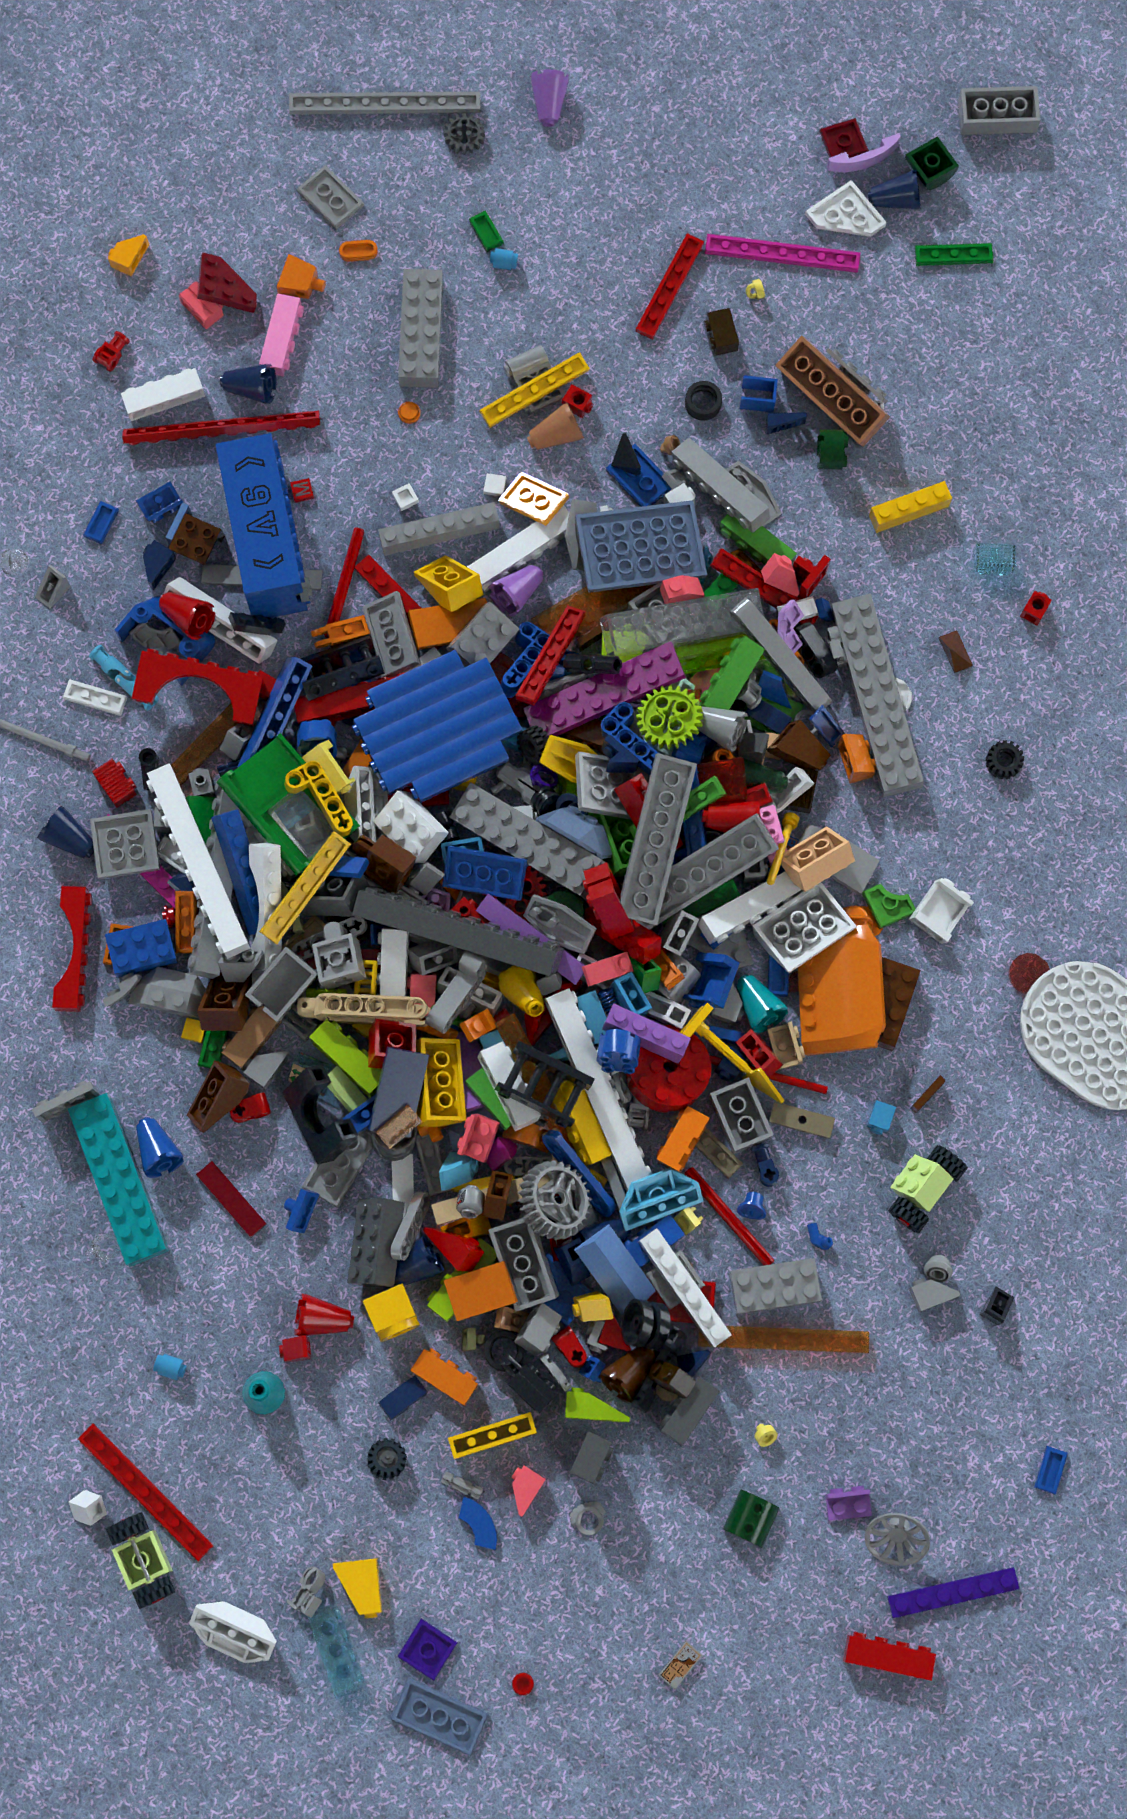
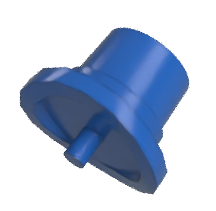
M748 1192L745 1201L738 1206L737 1213L749 1219H764L766 1211L763 1208V1195L758 1192Z

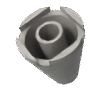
M702 706L703 712L701 713L704 719L700 720L702 727H697V729L731 752L735 751L737 748L734 746L736 741L741 742L745 733L747 720L744 717H747L748 714L741 711Z

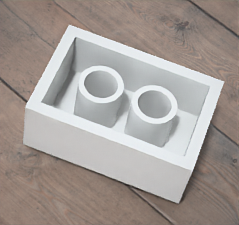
M397 790L373 821L389 839H392L396 844L416 856L415 863H425L449 833L407 791Z

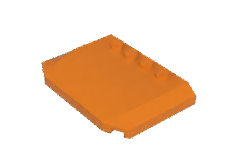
M866 924L857 926L847 935L798 967L801 1043L807 1056L878 1047L879 1043L877 1042L881 1032L883 1033L886 1027L882 952L880 942L873 934L871 927Z

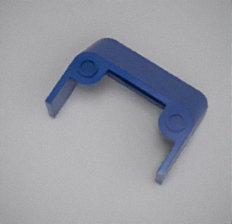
M155 596L136 604L115 629L119 640L123 642L138 623H146L154 616L167 627L175 629L183 638L179 644V651L186 660L187 657H191L202 662L215 646L214 635L209 631L208 633L203 632L200 635L202 638L198 640H192L187 637L159 608L161 596ZM189 677L179 678L177 681L182 686Z

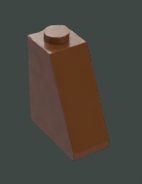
M801 719L789 723L767 748L770 754L797 767L819 771L823 769L827 764V759L831 756Z

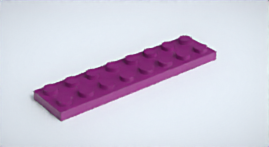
M670 641L623 662L619 674L599 673L537 701L535 706L529 705L524 707V711L530 727L536 725L542 727L543 732L546 731L548 733L546 735L547 738L549 735L558 736L611 712L619 703H632L645 697L646 694L653 693V689L658 691L661 689V686L665 688L685 679L686 676L674 645Z

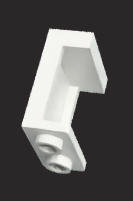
M946 878L935 880L909 920L939 943H946L952 935L950 933L962 915L974 902L970 899L969 894L957 890L953 882Z

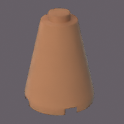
M568 403L560 406L530 430V436L527 437L532 448L536 447L537 450L579 441L584 438Z

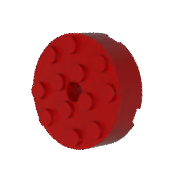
M663 1025L677 1032L682 1030L673 1025ZM693 1034L690 1037L691 1039L679 1064L640 1047L638 1067L635 1068L634 1073L626 1074V1079L630 1092L641 1104L652 1110L667 1113L669 1111L686 1109L687 1106H691L700 1097L710 1080L711 1060L705 1045L696 1035ZM669 1066L672 1072L666 1071L664 1067Z

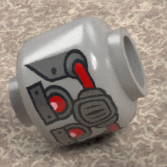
M468 1185L466 1188L461 1189L457 1195V1211L464 1218H476L484 1210L485 1194L474 1185Z

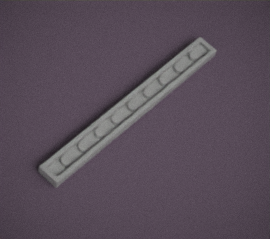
M480 92L289 93V113H480Z

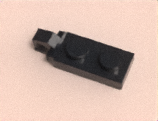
M230 612L228 617L234 631L270 636L271 633L282 634L286 626L284 619L277 617L272 619L262 615L255 616Z

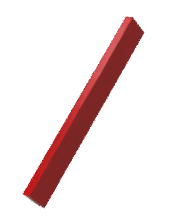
M94 1423L78 1438L94 1457L198 1562L213 1548L214 1545Z

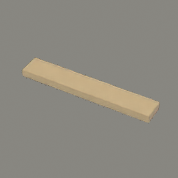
M548 1175L541 1177L538 1187L540 1188L551 1180ZM522 1178L512 1180L507 1205L522 1199V1196L518 1194L520 1190H523L519 1186L524 1182ZM488 1188L481 1190L485 1194V1198ZM457 1197L431 1204L437 1226L463 1218L456 1209Z

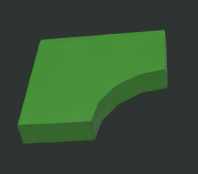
M882 884L862 892L879 930L911 916L916 910L909 894H892Z

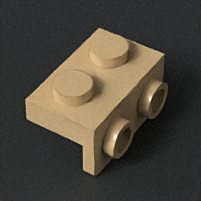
M791 1021L787 1022L786 1025L767 1029L772 1050L783 1064L778 1070L801 1065L803 1063L802 1058H805L803 1046H798L796 1038H800L797 1026H793Z

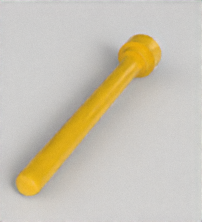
M787 812L783 816L782 825L784 829L782 834L784 842L778 844L779 849L775 853L767 878L768 885L775 883L791 831L798 826L799 817L793 812Z

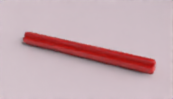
M355 527L353 530L327 624L340 621L364 536V530Z
M690 1167L685 1172V1175L699 1183L702 1196L763 1266L772 1265L774 1259L694 1167Z

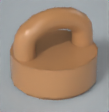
M675 435L666 436L660 451L672 455V451L680 445L678 437Z

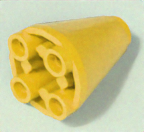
M515 965L502 971L498 976L499 990L502 995L532 1017L542 1014L544 1011V1000L536 983L539 979L538 973Z

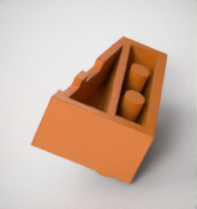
M689 1106L685 1110H680L676 1118L678 1120L675 1128L671 1127L666 1136L667 1142L664 1146L661 1145L656 1154L659 1164L680 1173L710 1121L708 1116Z

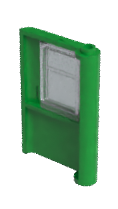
M280 733L273 741L234 771L229 770L221 776L217 784L268 843L280 845L281 859L298 877L307 868L333 830L309 788L296 794L289 793L285 789L287 773L306 762ZM312 769L307 771L310 776H316ZM295 778L289 780V783L293 786L300 784ZM325 787L317 788V791L321 794L328 792ZM334 804L327 806L332 812L338 810V807ZM350 813L353 826L350 834L343 837L344 839H347L360 827ZM340 821L339 827L343 826L346 829L347 824L343 825Z

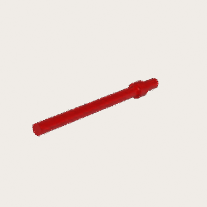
M709 1055L711 1064L718 1066L722 1058ZM749 1065V1067H750L752 1070L757 1069L756 1067H753V1066H750V1065ZM776 1072L769 1077L773 1081L826 1094L828 1086Z

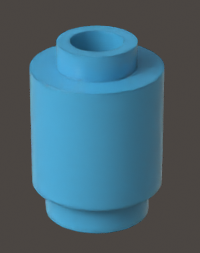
M495 248V252L491 251L490 263L493 264V268L504 270L517 268L518 253Z
M167 1354L158 1355L153 1371L157 1372L158 1375L177 1381L179 1377H184L187 1365H184L183 1359Z

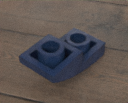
M761 700L757 707L754 709L748 708L745 712L748 714V717L763 724L765 728L777 734H780L792 721L791 717Z
M413 1376L389 1393L378 1404L388 1418L393 1420L407 1411L409 1406L426 1396L428 1392L418 1378Z

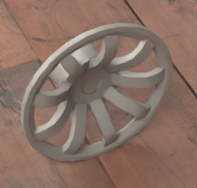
M889 1513L878 1516L868 1524L865 1531V1544L870 1553L878 1560L890 1565L905 1566L914 1564L924 1558L930 1548V1536L926 1527L917 1519L905 1514ZM881 1521L886 1529L877 1530L873 1527ZM908 1521L914 1523L917 1526L910 1529V1524ZM922 1531L925 1539H917L912 1534ZM870 1533L876 1536H883L877 1541H870ZM888 1541V1545L882 1554L875 1550V1547H879ZM911 1542L916 1545H924L922 1551L917 1552L911 1545ZM894 1545H897L898 1560L888 1558ZM903 1545L914 1557L904 1560Z

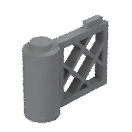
M541 345L505 361V366H503L507 377L511 376L517 387L522 386L521 380L525 378L532 380L538 376L540 371L552 368L547 354ZM563 388L557 389L560 395L556 397L546 395L542 398L541 404L535 407L531 404L524 408L525 411H530L532 414L563 399L565 396Z

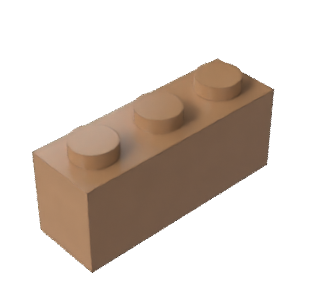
M255 1006L248 1015L250 1018L244 1024L242 1031H235L237 1034L232 1040L228 1039L222 1047L224 1057L243 1071L248 1060H253L282 1023L281 1021L276 1022L262 1009L265 1006Z

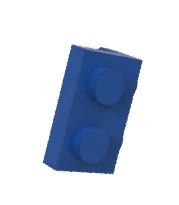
M171 481L135 500L148 522L152 520L153 523L164 518L162 514L170 511V513L179 510L180 504L183 503Z

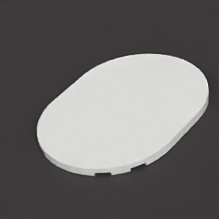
M1073 961L1048 970L1030 987L1021 1008V1034L1029 1054L1046 1073L1086 1102L1104 1109L1127 1110V979L1104 965L1090 962Z

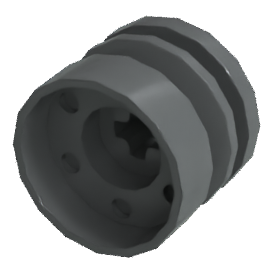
M414 1120L411 1137L373 1131L371 1138L373 1150L378 1156L388 1161L404 1159L414 1148L417 1134L416 1122ZM392 1135L394 1138L397 1137V1140L395 1141L393 1138L390 1139V1136Z

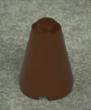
M635 1347L602 1370L599 1376L600 1380L610 1392L613 1389L618 1393L617 1398L630 1404L635 1400L651 1366L657 1358L655 1355L656 1350Z

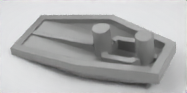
M740 461L726 469L769 507L770 519L762 525L763 527L782 514L765 480Z
M572 499L565 538L573 570L584 571L575 515L597 512V503L577 499Z
M535 894L532 896L523 915L534 928L550 940L559 943V946L581 954H585L597 929L567 906Z

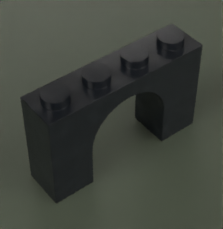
M323 1064L306 1067L282 1092L317 1165L334 1161L359 1137L350 1118L335 1121L327 1129L319 1120L317 1100L320 1093L331 1083Z

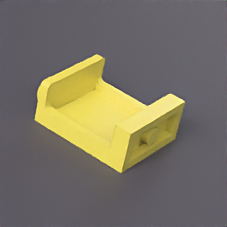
M327 740L310 750L302 759L306 763L310 761L318 762L337 794L341 793L343 795L352 789L351 784L356 780L354 777L351 779L346 777L329 752L333 745Z

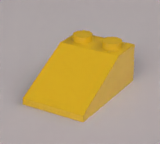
M446 555L413 572L414 576L442 607L451 612L484 595L480 575Z

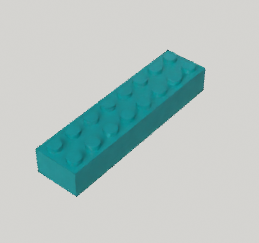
M105 1093L67 1108L125 1264L128 1267H132L169 1252L111 1096Z

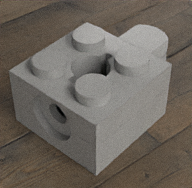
M337 922L326 924L323 929L325 941L312 944L319 983L329 990L366 979L359 940L352 933L345 935L344 928Z

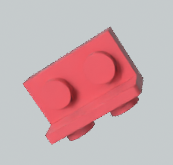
M478 1113L471 1114L465 1121L464 1128L466 1130L458 1141L457 1148L459 1150L457 1154L461 1156L466 1155L483 1163L486 1162L500 1122Z

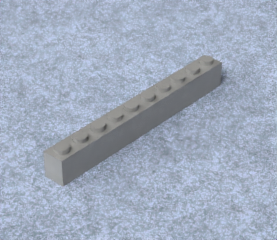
M216 781L215 791H217V795L212 803L214 816L239 809ZM211 819L209 823L211 836L207 839L206 847L209 849V854L231 902L233 884ZM200 898L197 901L199 912L194 921L196 932L191 940L193 951L188 960L189 974L214 979L220 975L218 962L223 953L220 954L216 946V942L219 941L217 935L212 936L208 924L211 923L209 917L205 918L200 906L203 903Z

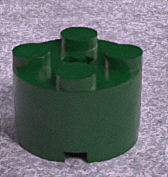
M819 429L817 456L820 457V462L817 463V469L842 470L843 467H847V455L844 452V448H848L846 432L836 429Z

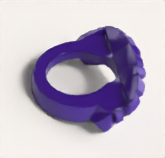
M541 763L534 765L531 769L530 779L532 786L537 785L540 788L549 786L553 789L557 786L558 776L551 769ZM543 771L546 774H550L554 778V783L547 784L543 782L538 773Z

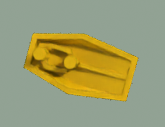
M549 735L539 762L569 782L577 784L575 755L579 751L598 754L585 744Z

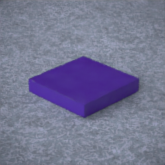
M421 1618L397 1657L434 1681L458 1642Z

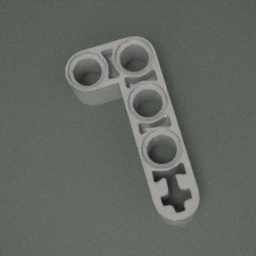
M466 951L459 962L458 973L427 1015L425 1020L427 1025L443 1034L447 1032L483 981L487 973L486 959L470 951Z

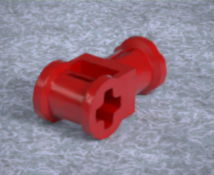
M115 331V336L109 343L105 341L93 355V362L105 366L109 372L114 370L119 359L122 357L120 351L126 344L130 343V340L119 331Z

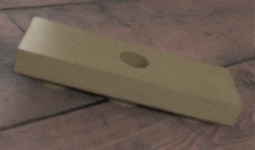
M774 1102L769 1123L828 1139L831 1137L835 1122L834 1117ZM798 1118H804L805 1123H799Z

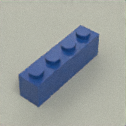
M671 1215L654 1220L655 1225L650 1229L647 1227L643 1228L637 1233L638 1238L632 1242L628 1239L623 1243L640 1268L651 1261L638 1243L643 1237L658 1229L671 1247L685 1236Z

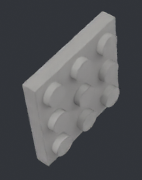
M579 751L575 755L578 810L632 820L614 790L619 785L633 778L632 774L606 772L607 764L612 758Z
M151 809L90 819L99 880L160 870Z

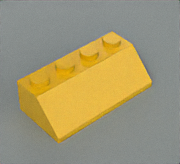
M420 1038L416 1041V1052L428 1054L429 1059L417 1107L418 1127H440L465 1122L466 1109L460 1039Z

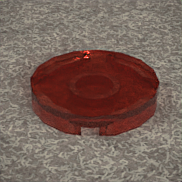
M1025 953L1012 961L1008 976L1016 990L1027 994L1034 982L1050 969L1048 963L1039 955Z

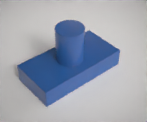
M300 1189L296 1200L288 1198L285 1201L284 1209L291 1212L286 1229L305 1233L320 1194L311 1190Z

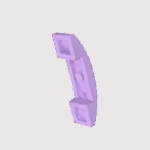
M898 133L881 140L880 148L852 158L848 157L847 152L828 158L827 169L833 172H853L876 165L895 151L901 136Z

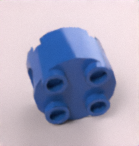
M330 720L303 721L299 724L296 738L297 753L301 757L318 744L329 740L333 745L329 752L335 759L337 756V732Z
M621 1029L606 1030L605 1035L602 1032L600 1034L596 1059L598 1064L602 1066L601 1070L607 1073L613 1071H623L626 1074L634 1073L635 1068L638 1067L641 1046L639 1036L635 1034L634 1038L630 1036V1031Z

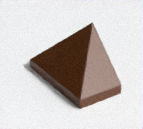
M957 630L939 637L954 673L973 666Z

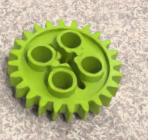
M669 685L668 690L661 686V692L653 689V696L646 694L648 701L641 700L643 707L637 708L640 714L636 715L637 721H639L637 726L640 728L641 736L645 735L646 742L651 740L652 746L658 742L660 749H662L664 744H667V748L670 750L672 744L679 748L680 742L687 745V738L692 741L694 740L692 733L699 734L697 727H702L700 720L704 719L701 713L703 712L702 706H699V699H695L694 693L689 694L687 688L681 692L680 686L673 690L672 685ZM661 704H667L664 708L659 707ZM682 708L687 709L685 712H678ZM655 722H661L660 725L653 726ZM676 726L681 727L677 731L672 730Z

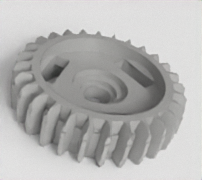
M555 1160L551 1162L546 1161L534 1166L522 1178L524 1182L519 1185L523 1190L518 1192L522 1196V1199H519L518 1202L523 1203V1207L520 1210H524L526 1213L523 1218H528L530 1220L528 1226L533 1224L535 1226L534 1232L540 1230V1236L547 1235V1239H566L577 1234L578 1231L584 1228L583 1225L588 1223L586 1218L591 1216L587 1210L592 1208L588 1204L592 1198L587 1196L590 1190H586L584 1187L587 1182H582L580 1180L582 1175H576L577 1169L570 1170V1164L564 1166L563 1161L558 1163ZM548 1175L551 1180L539 1188L538 1183L541 1177ZM555 1193H557V1194H559V1195L561 1196V1198H562L561 1204H558V1203L555 1201V1199H554ZM547 1217L551 1218V1219L554 1220L556 1223L550 1221Z

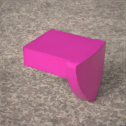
M500 1137L494 1140L495 1143L492 1144L486 1161L491 1170L497 1171L508 1160H511L517 1152V1145L514 1142Z

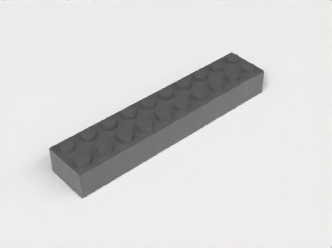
M376 886L366 887V889L358 891L352 915L547 976L558 972L564 948L559 947L560 944L549 940L541 942L539 941L540 937L530 934L522 936L520 931L511 928L502 930L499 924L488 922V924L480 923L481 919L473 916L464 918L461 917L460 912L449 910V912L442 911V907L434 904L429 906L422 905L421 900L410 898V900L403 899V895L399 893H383L384 889Z

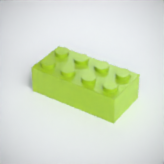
M326 1019L309 1036L312 1044L335 1066L338 1065L345 1075L371 1098L377 1092L382 1069L368 1067V1052L365 1049L360 1051L357 1042L350 1035L345 1037L342 1028L334 1020L330 1022Z

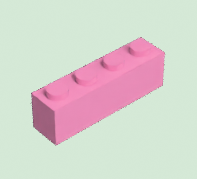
M277 293L259 365L271 364L270 368H274L278 376L284 377L285 370L288 371L290 367V359L288 358L289 354L294 351V335H298L299 332L298 319L299 317L302 318L304 313V306L301 305L300 298Z

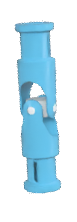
M102 645L96 646L89 654V658L95 660L101 666V669L132 697L136 676L118 659L110 656ZM156 695L153 705L146 703L142 704L144 705V708L148 711L158 702L159 698Z

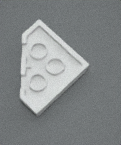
M852 180L805 212L806 217L816 229L870 237L883 229L887 223Z

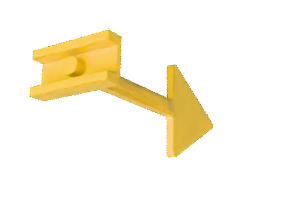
M708 1003L704 1007L701 1006L679 1033L691 1037L696 1032L701 1037L703 1036L736 1067L746 1073L742 1080L749 1078L753 1087L782 1104L784 1102L783 1097L761 1068L752 1070L743 1059L709 1030L704 1020L713 1010V1007Z

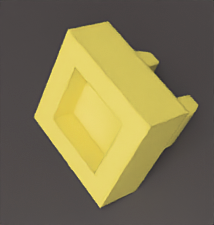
M695 1207L685 1208L674 1217V1220L686 1235L701 1224L700 1221L703 1219L702 1216L697 1218L693 1213L696 1210Z

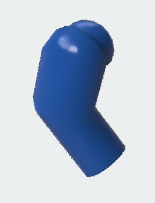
M817 1223L807 1225L812 1245L821 1250H828L832 1247L833 1240L830 1237L819 1234Z

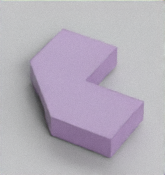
M790 600L778 613L777 633L792 652L795 653L802 646V642L793 628L804 617V614L796 601Z

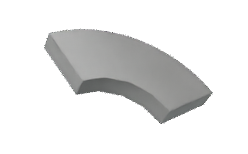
M148 622L139 624L129 632L139 644L154 650L174 649L179 647L182 641L177 631L172 627L158 630Z

